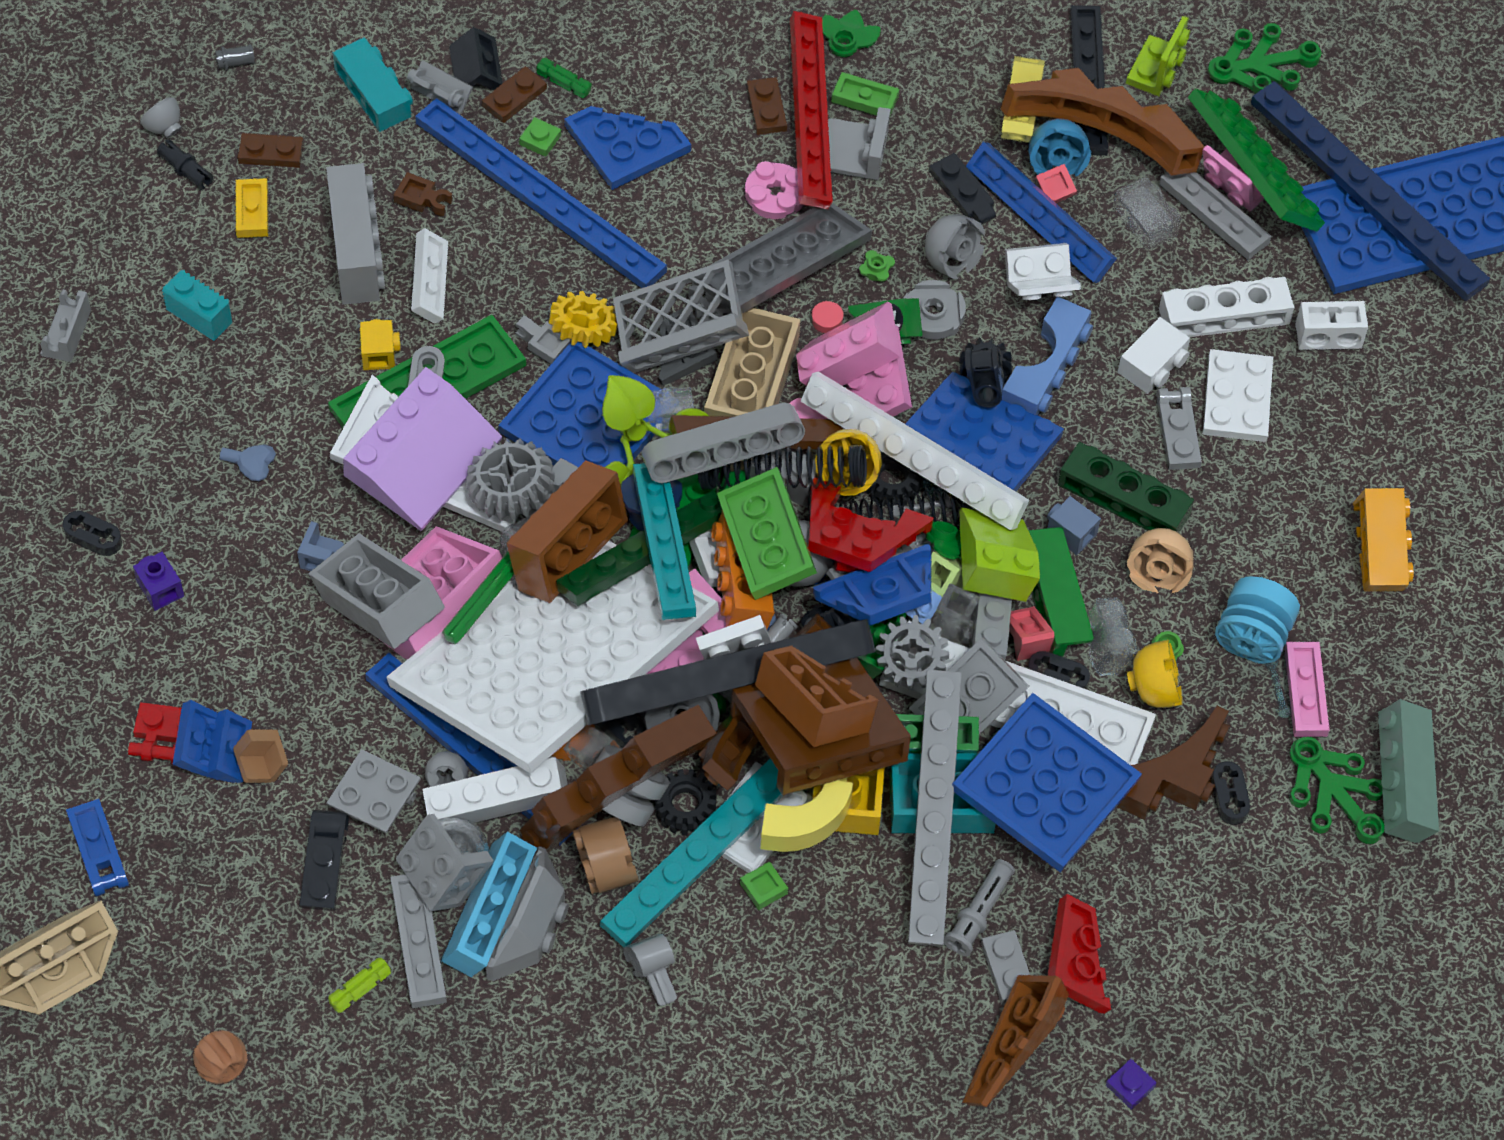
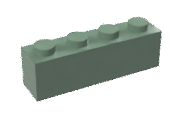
M1399 699L1378 712L1384 827L1386 834L1413 843H1419L1439 832L1432 710Z

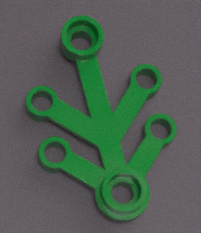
M1269 23L1264 26L1262 38L1248 59L1237 60L1243 49L1251 46L1253 35L1248 29L1237 30L1234 35L1233 45L1225 56H1219L1210 61L1208 73L1219 84H1227L1234 81L1251 89L1255 94L1265 88L1258 86V84L1268 86L1272 81L1281 84L1284 89L1292 91L1299 86L1300 74L1295 70L1282 72L1273 66L1298 62L1303 67H1315L1320 61L1322 52L1316 42L1306 41L1298 49L1266 55L1271 46L1279 41L1281 35L1280 26ZM1253 71L1260 75L1253 78L1244 72Z
M1302 737L1296 740L1290 749V759L1298 767L1295 787L1292 788L1289 796L1291 804L1298 808L1308 805L1311 798L1308 783L1312 771L1320 781L1316 812L1311 817L1312 821L1310 820L1311 829L1320 834L1326 833L1330 829L1329 826H1331L1332 819L1329 813L1333 797L1355 824L1357 838L1366 844L1377 843L1385 829L1383 820L1375 814H1365L1346 790L1363 793L1369 800L1378 801L1383 797L1381 780L1376 778L1366 780L1331 773L1326 765L1343 767L1345 772L1350 775H1358L1362 772L1365 765L1364 758L1357 753L1342 754L1323 750L1319 741L1312 737ZM1308 751L1312 754V757H1304L1301 755V752ZM1348 761H1357L1360 766L1353 768L1348 764ZM1369 787H1378L1380 789V793H1372L1369 790ZM1302 793L1306 799L1298 800L1294 794ZM1318 818L1324 819L1327 825L1319 826L1315 820ZM1371 828L1375 834H1366L1363 829Z

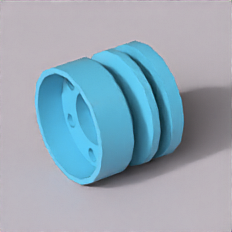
M1253 576L1241 578L1235 583L1231 591L1227 608L1222 612L1221 620L1216 626L1215 636L1219 644L1232 654L1255 663L1266 664L1275 662L1283 652V647L1288 639V632L1292 630L1299 614L1300 604L1290 590L1275 581Z

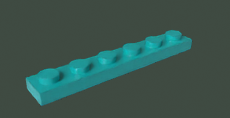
M645 463L633 464V476L662 620L696 617V604L670 482L658 483L652 480Z

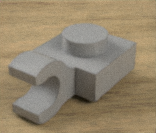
M523 316L516 323V327L519 330L515 335L528 342V350L550 364L555 361L571 342L569 338L561 340V332L553 333V325L549 324L548 321L540 327L530 318Z

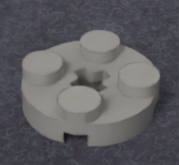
M939 280L923 281L916 284L915 289L910 291L909 294L907 292L904 298H919L923 334L921 337L926 339H943L948 336H954L963 324L966 310L965 300L959 291L957 294L954 290L950 289V284ZM934 305L936 306L937 310L942 311L937 314L929 313L927 310L930 309V306Z

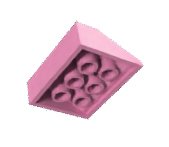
M437 526L432 529L401 561L431 580L445 608L432 621L426 623L412 634L406 642L400 644L395 649H391L403 658L409 659L442 632L502 559L499 550Z

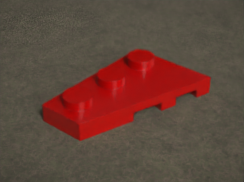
M1066 894L1059 899L1048 976H1057L1062 979L1069 998L1099 1013L1105 1014L1111 1010L1110 998L1105 997L1103 982L1107 979L1105 968L1100 967L1097 951L1101 947L1096 910L1094 907Z

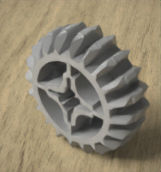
M506 438L504 444L501 445L493 441L492 448L489 450L482 447V456H473V465L468 466L466 486L469 497L479 511L485 510V514L489 518L497 514L500 521L505 516H510L515 521L519 514H523L528 518L529 510L537 511L540 508V503H545L549 498L548 494L553 493L555 473L554 469H552L551 459L546 456L542 447L536 448L532 441L525 445L520 438L515 443H511Z

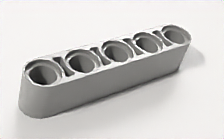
M779 403L653 440L644 446L642 458L652 480L658 483H666L792 446L803 439L805 428L793 405Z

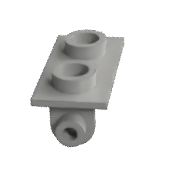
M424 60L421 61L417 70L411 69L407 75V80L411 84L410 88L432 100L439 99L460 115L473 89L467 83Z

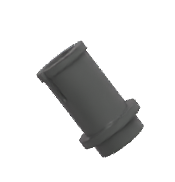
M252 44L225 49L222 46L220 47L221 50L215 51L218 69L224 68L227 71L228 67L255 64Z

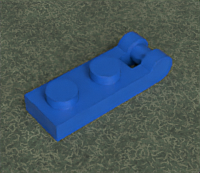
M100 799L66 809L95 897L106 894L105 890L118 886L119 889L129 886ZM109 866L112 867L113 873L100 877L98 870Z

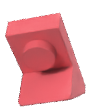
M1035 606L1011 611L1009 632L1014 638L1016 660L1030 659L1033 654L1040 651L1049 652L1054 640V631Z

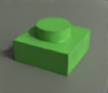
M534 117L519 138V145L546 157L561 137V129Z
M770 861L740 878V885L758 910L788 894V887Z

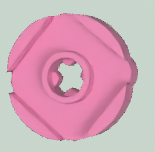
M760 162L756 169L750 173L745 183V198L752 206V210L758 215L769 219H782L794 211L795 213L798 212L804 204H799L797 168L782 163ZM780 187L784 192L772 195L769 188Z

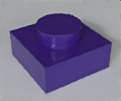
M1130 1059L1107 1080L1105 1086L1132 1110L1156 1087L1157 1082Z

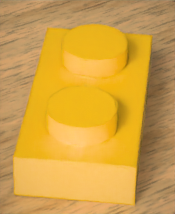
M267 178L236 180L237 238L268 236Z

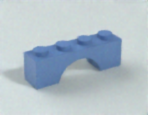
M1056 297L1043 320L1041 336L1052 349V355L1038 365L1016 366L1003 387L1002 400L1010 404L1021 405L1027 412L1038 415L1040 411L1045 413L1052 401L1053 396L1050 393L1053 388L1059 389L1065 379L1066 372L1064 369L1067 364L1073 366L1078 357L1080 349L1077 347L1081 341L1086 343L1093 329V325L1089 324L1092 311L1063 298Z

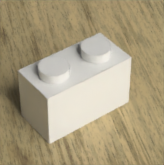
M1159 317L1121 356L1118 373L1148 394L1155 386L1160 388L1165 384L1170 376V371L1175 366L1180 368L1186 362L1190 354L1187 351L1190 337Z

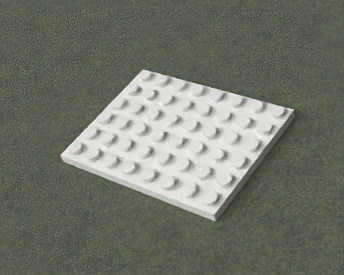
M608 541L592 559L615 547L616 544ZM651 564L579 606L575 605L562 593H559L551 603L520 592L518 591L515 575H513L459 643L453 644L446 641L444 635L440 632L387 676L389 686L531 774L588 724L580 691L647 674L719 612L718 602L692 587L696 604V617L662 620Z

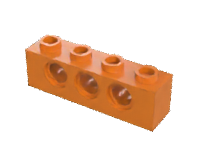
M722 510L719 521L713 523L711 530V540L716 542L714 565L719 566L717 589L722 591L720 614L725 616L726 627L761 615L766 629H768L774 615L772 593L757 600L754 599Z

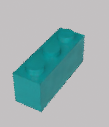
M364 37L333 52L335 71L379 132L412 117L410 105L413 104V99L407 88H401L398 84L394 70L391 67L387 68L385 66L382 55L376 46L372 47Z

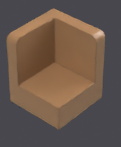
M247 730L233 748L243 781L246 783L274 782L288 765L278 730Z

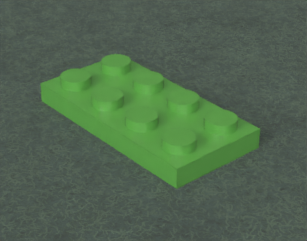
M778 467L717 493L747 583L755 600L817 573Z

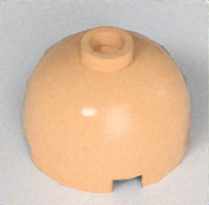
M1166 528L1148 530L1135 540L1127 559V567L1130 570L1129 576L1143 590L1158 593L1155 588L1156 586L1172 590V593L1178 592L1187 586L1192 577L1194 568L1193 551L1188 541L1176 531ZM1153 578L1162 580L1156 582Z

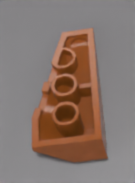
M1045 975L1017 976L963 1103L969 1106L987 1107L1055 1028L1057 1022L1064 1014V1005L1069 996L1062 979L1057 976Z

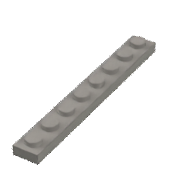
M928 669L926 672L908 944L943 947L954 795L952 783L955 780L962 672Z

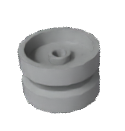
M606 745L597 758L596 763L622 749ZM660 771L610 803L603 810L625 822L636 826H645L655 810L650 800H660L670 782Z

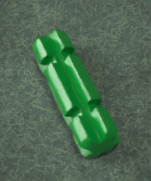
M542 58L537 64L536 68L539 75L545 78L551 77L550 81L568 91L574 90L573 94L585 98L591 92V82L582 77L577 79L578 75L558 64L554 66L555 62Z

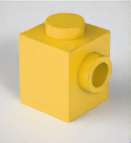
M374 319L360 322L363 370L393 368L395 366V352L401 351L400 333L393 332L392 320Z

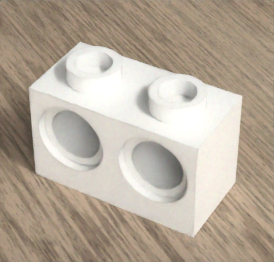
M1364 301L1301 302L1295 323L1299 350L1362 349L1368 330Z

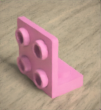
M1208 145L1202 149L1205 180L1215 189L1220 187L1227 192V197L1235 206L1240 208L1243 205L1247 210L1251 211L1264 199L1252 180L1249 179L1227 149L1221 154H1218Z

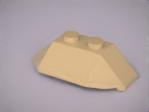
M101 900L60 917L0 951V1005L41 1014L102 979L118 930Z

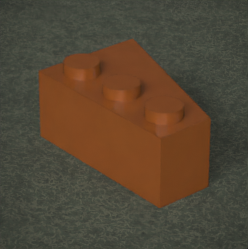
M792 645L764 652L755 686L813 747L869 733L879 701L872 695H868L866 698L851 689V682L845 678L839 682L825 673L826 667Z

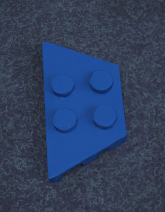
M926 544L891 557L871 572L859 569L814 586V598L858 620L868 619L869 625L931 603V546Z

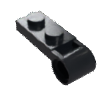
M325 810L312 811L300 898L301 908L336 910L343 848L347 837H344V831L348 830L349 815L347 813Z

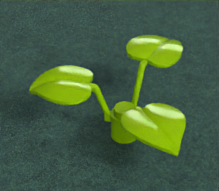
M609 375L602 406V415L609 427L618 430L622 434L620 441L623 443L626 453L627 466L622 462L614 461L605 468L618 473L621 486L622 481L633 474L634 460L629 442L641 440L645 436L646 431H650L661 438L672 435L670 425V433H665L643 420L650 416L655 408V397L646 385L629 377ZM696 408L684 409L676 414L709 416L706 412Z

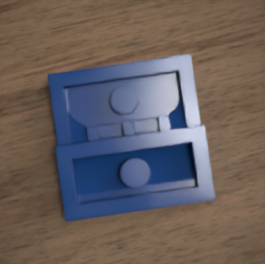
M193 700L183 703L173 765L205 777L226 782L242 783L243 778L233 748L245 732L251 730L252 721L228 709L217 713Z

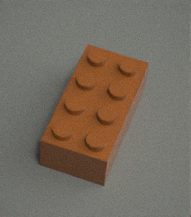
M585 460L559 489L552 493L550 498L531 515L530 519L511 536L507 542V547L518 591L551 603L560 593L557 590L556 580L589 562L628 521L619 477L616 471Z

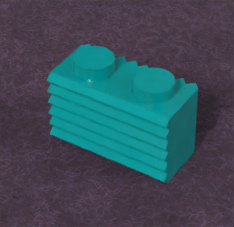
M180 270L163 287L162 291L166 310L211 340L215 341L232 324L229 299H224V295L219 296V292L215 293L214 289H210L209 286L200 283V280H195V276L190 277V273H185V270Z

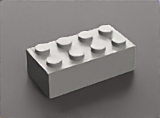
M364 163L326 167L342 305L380 301L379 289H385L372 175H365Z
M359 533L308 573L322 599L328 605L393 649L406 642L412 634L426 623L432 621L445 608L428 577Z

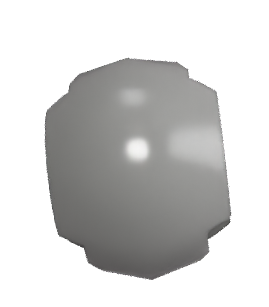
M450 751L439 752L428 760L425 767V778L428 785L433 787L468 778V768L465 761L458 754ZM452 770V774L448 773L445 777L440 775L441 771Z

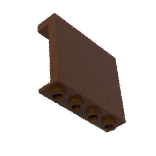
M857 657L824 665L826 667L825 673L839 682L845 678L852 683L851 689L865 698L868 695H872L879 700L869 733L813 747L755 686V683L732 690L730 714L732 717L744 716L778 769L777 787L782 795L908 761L911 735Z

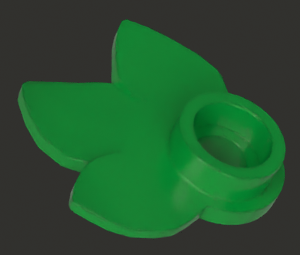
M858 10L847 13L839 20L830 15H824L822 18L823 35L829 40V49L837 56H851L859 48H866L875 44L880 36L881 28L879 26L864 27L863 19Z
M933 522L932 529L926 533V538L931 542L933 549L945 558L951 560L959 558L962 561L960 530H957L954 525L947 522Z

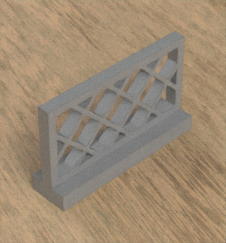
M729 259L613 298L622 351L618 352L621 365L633 373L749 336L747 324L742 320L733 265ZM724 271L726 280L719 291L709 286L714 275ZM695 282L699 286L690 300L679 295L686 284ZM706 289L716 294L707 310L697 305ZM665 291L670 296L661 310L652 306L651 303L658 293ZM676 299L687 304L678 320L668 315ZM722 299L729 301L731 314L722 317L714 315ZM637 301L641 306L631 320L625 316L624 305ZM648 308L658 313L649 329L639 324ZM694 308L704 313L698 325L689 327L684 324ZM667 318L675 324L668 335L661 337L656 334V331L663 320ZM636 327L646 332L640 344L630 346L629 338Z

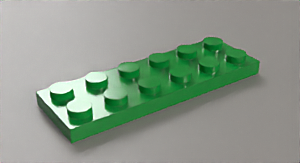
M1195 88L1188 96V99L1245 174L1252 180V183L1281 220L1318 232L1325 224L1318 214V206L1304 196L1302 193L1304 189L1301 184L1295 179L1290 178L1286 172L1288 170L1287 166L1273 156L1271 145L1257 135L1255 132L1257 127L1240 113L1242 110L1240 105L1231 98L1226 100L1220 98L1213 91L1207 93Z
M492 314L433 346L438 348L444 355L443 379L451 384L465 399L527 366L524 355ZM412 357L376 376L381 385L391 394L395 393L399 397L408 387ZM425 364L423 367L430 369L434 366L432 364ZM368 381L328 402L330 412L342 428H344Z

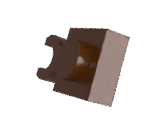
M408 172L393 195L394 203L421 213L427 206L431 208L434 214L439 216L446 214L445 205L439 204V202L444 201L451 204L453 197L452 193L448 190L440 189L435 191V182Z

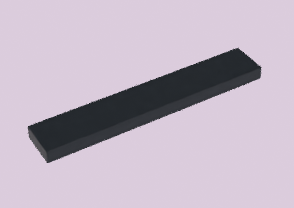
M1071 5L1070 24L1073 68H1079L1097 89L1105 88L1101 6ZM1075 122V124L1081 127L1088 138L1091 155L1107 156V132Z

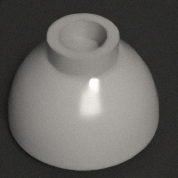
M167 97L144 113L140 124L149 132L164 134L166 138H170L182 128L179 124L180 108L178 102L174 97Z

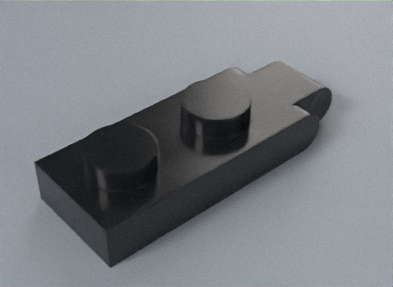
M956 153L929 165V173L964 216L973 217L981 224L996 218V213L992 208L994 206L993 199Z

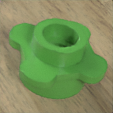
M875 250L866 252V260L864 264L859 266L860 274L872 281H886L889 278V269L895 265L894 258L878 254Z

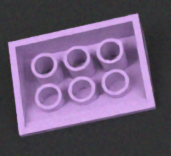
M425 367L343 458L344 476L422 531L467 480V470L469 465H473V456H482V447L490 450L493 441L499 444L502 436L451 384Z

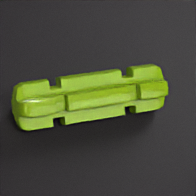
M382 958L375 959L369 964L370 968L368 970L364 968L343 984L344 989H337L329 995V1003L338 1013L343 1012L351 1006L350 1001L356 1002L377 985L375 983L377 980L381 982L388 977L391 970L385 960Z

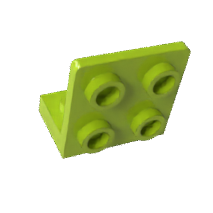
M1182 16L1169 42L1152 35L1148 36L1127 76V85L1156 96H1160L1164 87L1170 88L1176 73L1173 69L1175 65L1180 67L1186 56L1187 50L1184 47L1191 33L1187 29L1188 17Z

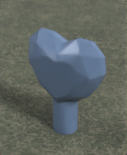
M266 444L251 446L242 452L223 447L220 452V460L238 464L244 476L253 481H261L267 478L269 473L268 465L274 461L276 456L273 447Z

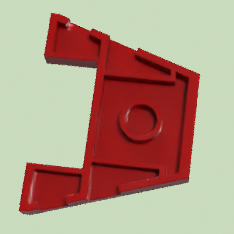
M814 477L813 483L816 485L818 478ZM821 482L817 488L811 485L808 549L812 553L871 572L896 555L899 547L902 545L909 546L916 541L918 534L921 532L926 534L932 529L933 517L909 509H905L898 523L893 527L877 518H867L852 513L847 508L835 507L834 505L840 497L842 486L835 488L830 483L827 488H824Z

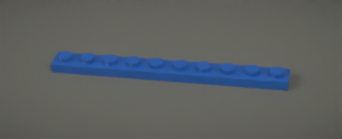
M434 99L415 116L417 125L640 288L655 284L667 272V265L439 99Z

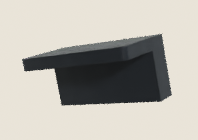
M472 27L450 45L449 49L455 78L472 87L478 83L493 91L503 84L495 37Z

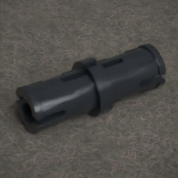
M166 139L165 143L162 142L159 145L157 155L172 165L176 174L185 176L199 190L205 189L202 182L207 186L213 182V174L196 162V157L191 153H185L170 139Z

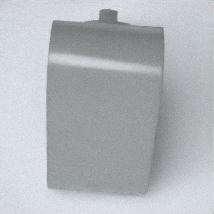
M654 934L623 948L626 961H631L635 969L632 972L633 975L641 978L647 977L657 1004L664 1006L674 1002L677 999V995L666 968L675 963V958L664 934Z

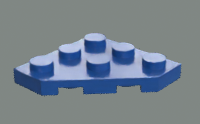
M594 106L583 109L564 119L566 129L611 190L691 152V143L676 123L663 121L660 124L645 121V117L621 112L620 115L605 113L603 108Z

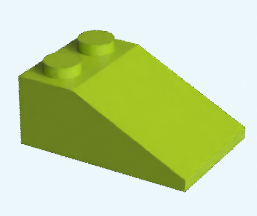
M961 508L959 515L963 590L1026 602L1040 579L1038 550L1024 520H1020L1016 529L1009 530L980 511Z

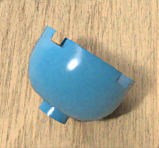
M1057 118L1041 124L1031 136L1028 145L1030 162L1037 175L1053 169V165L1060 166L1065 164L1068 173L1075 174L1076 177L1088 166L1091 157L1086 134L1079 125L1066 119Z

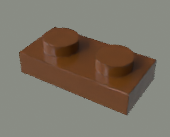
M524 66L482 99V107L504 124L547 90V83Z
M777 77L748 80L747 92L756 134L787 132V122Z
M242 133L238 163L300 168L304 139L303 137Z

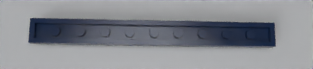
M1275 81L1252 96L1251 104L1463 300L1467 301L1488 286L1490 277Z

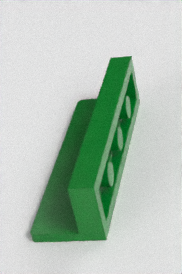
M1063 528L1028 530L1038 550L1040 579L1031 592L1035 608L1054 631V640L1049 652L1063 657L1068 645L1091 643L1094 639Z

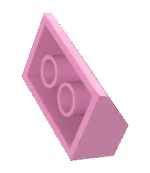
M886 302L811 340L796 354L800 382L807 386L812 373L819 371L843 386L899 358L900 353L892 304Z

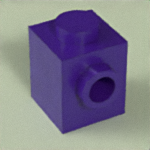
M163 551L154 556H146L133 566L136 582L154 611L184 597L181 580Z

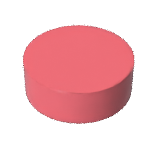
M824 301L813 308L812 325L819 332L827 333L843 324V310L838 304Z

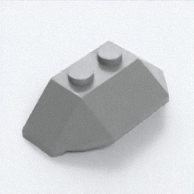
M538 847L486 966V975L489 980L495 981L539 963L543 953L549 954L553 947L556 934L552 932L556 923L562 924L565 920L569 904L565 903V889L545 848Z

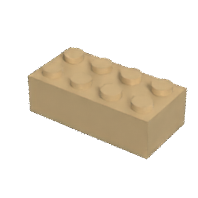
M751 308L742 313V320L747 324L749 336L725 344L704 412L709 416L735 417L779 404L799 343L800 319L756 308Z

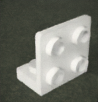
M1060 243L1005 249L1007 285L1018 296H1022L1023 300L1042 298L1041 294L1052 292L1056 297L1070 296L1073 294L1072 290L1081 289L1080 282L1071 276L1069 244Z

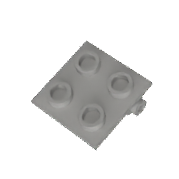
M361 749L326 804L387 833L405 803L411 805L417 795L414 789L421 780V777Z

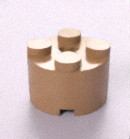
M613 816L573 830L591 894L597 892L600 894L639 881L619 818Z

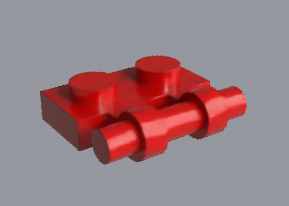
M140 702L133 734L134 737L144 738L145 740L143 743L130 742L128 755L139 756L141 760L151 762L153 758L170 760L171 764H173L182 708ZM159 740L175 742L173 747L157 745V742Z

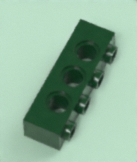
M1078 442L1060 471L1058 486L1146 531L1166 528L1180 533L1191 515L1194 499L1189 497L1184 491L1173 489L1161 483L1154 476L1145 475L1131 468L1126 462L1115 460L1103 454L1094 446H1087ZM1094 475H1101V476H1103V477H1102V478H1099V477H1096V476H1094ZM1122 489H1128V490H1131L1132 492H1126V491H1123ZM1151 504H1158L1160 505V507H1156Z

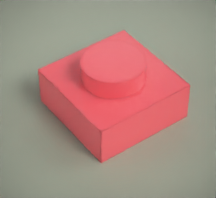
M1065 164L1036 176L1039 188L1055 203L1077 194Z

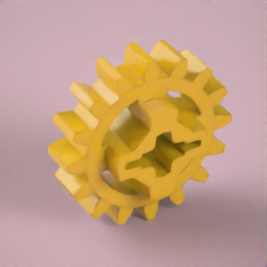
M580 291L579 295L576 296L572 292H568L566 298L559 295L557 302L552 303L548 321L549 324L553 325L552 332H561L560 339H571V345L582 342L584 348H587L589 343L600 347L601 340L609 343L611 336H615L617 330L614 306H606L607 299L597 300L595 293L588 297L585 296L583 291Z

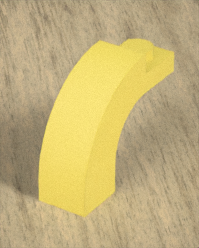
M1015 56L1010 84L1042 80L1045 60ZM1005 115L1001 138L1030 142L1034 132L1036 116L1006 117Z
M847 778L825 783L816 798L799 806L766 803L760 849L779 852L797 851L812 847L828 838L841 825L848 813L853 783L847 782Z

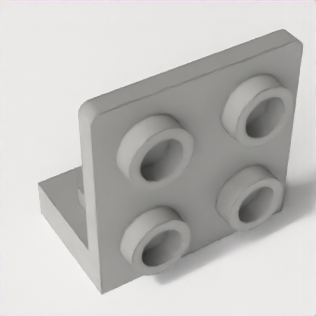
M879 107L876 119H870L869 124L833 118L828 119L831 172L879 180L889 131L891 109Z
M435 814L426 815L396 857V861L430 912L460 907L494 862L487 851L465 852L461 854Z

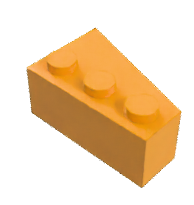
M1404 488L1364 489L1353 502L1354 511H1360V527H1356L1357 537H1361L1362 553L1359 554L1363 590L1404 591L1409 586V582L1413 581L1414 575L1413 564L1408 562L1407 552L1412 546L1411 531L1406 530V518L1410 516V500L1405 498Z

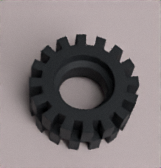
M884 452L881 453L882 466L878 478L865 491L866 494L871 493L870 499L874 496L881 501L882 496L885 495L889 502H891V497L896 494L901 503L904 493L909 496L910 500L915 491L919 494L922 476ZM887 469H896L904 474L905 480L898 484H890L883 481L880 475ZM906 497L904 498V505H907ZM894 498V505H897V501Z
M680 769L677 770L676 777H674L672 772L667 774L670 784L662 798L655 800L656 817L658 820L661 819V825L664 828L670 826V832L676 834L677 829L682 830V835H688V830L694 832L716 811V790H713V784L710 781L706 782L704 774L700 773L697 778L695 777V770L689 769V775H684V770ZM690 793L698 799L699 804L693 811L682 812L674 808L672 801L678 794Z

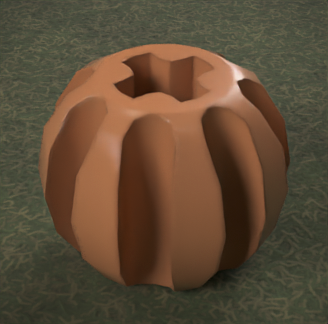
M224 1030L214 1031L198 1043L193 1053V1062L198 1074L206 1081L214 1084H226L238 1077L247 1064V1051L242 1040L235 1034Z

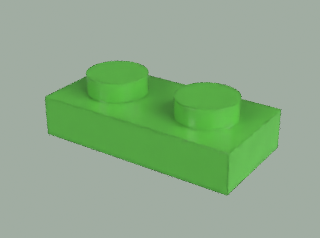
M842 72L832 94V103L876 116L879 107L891 109V116L899 97V89Z

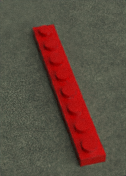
M794 11L790 17L799 204L828 210L833 200L822 17Z

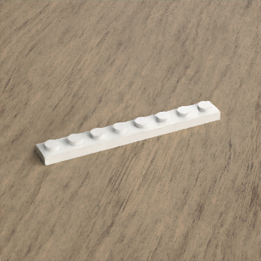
M819 371L812 373L802 396V403L845 429H857L866 432L876 441L880 451L1007 529L1014 530L1018 527L1029 499Z

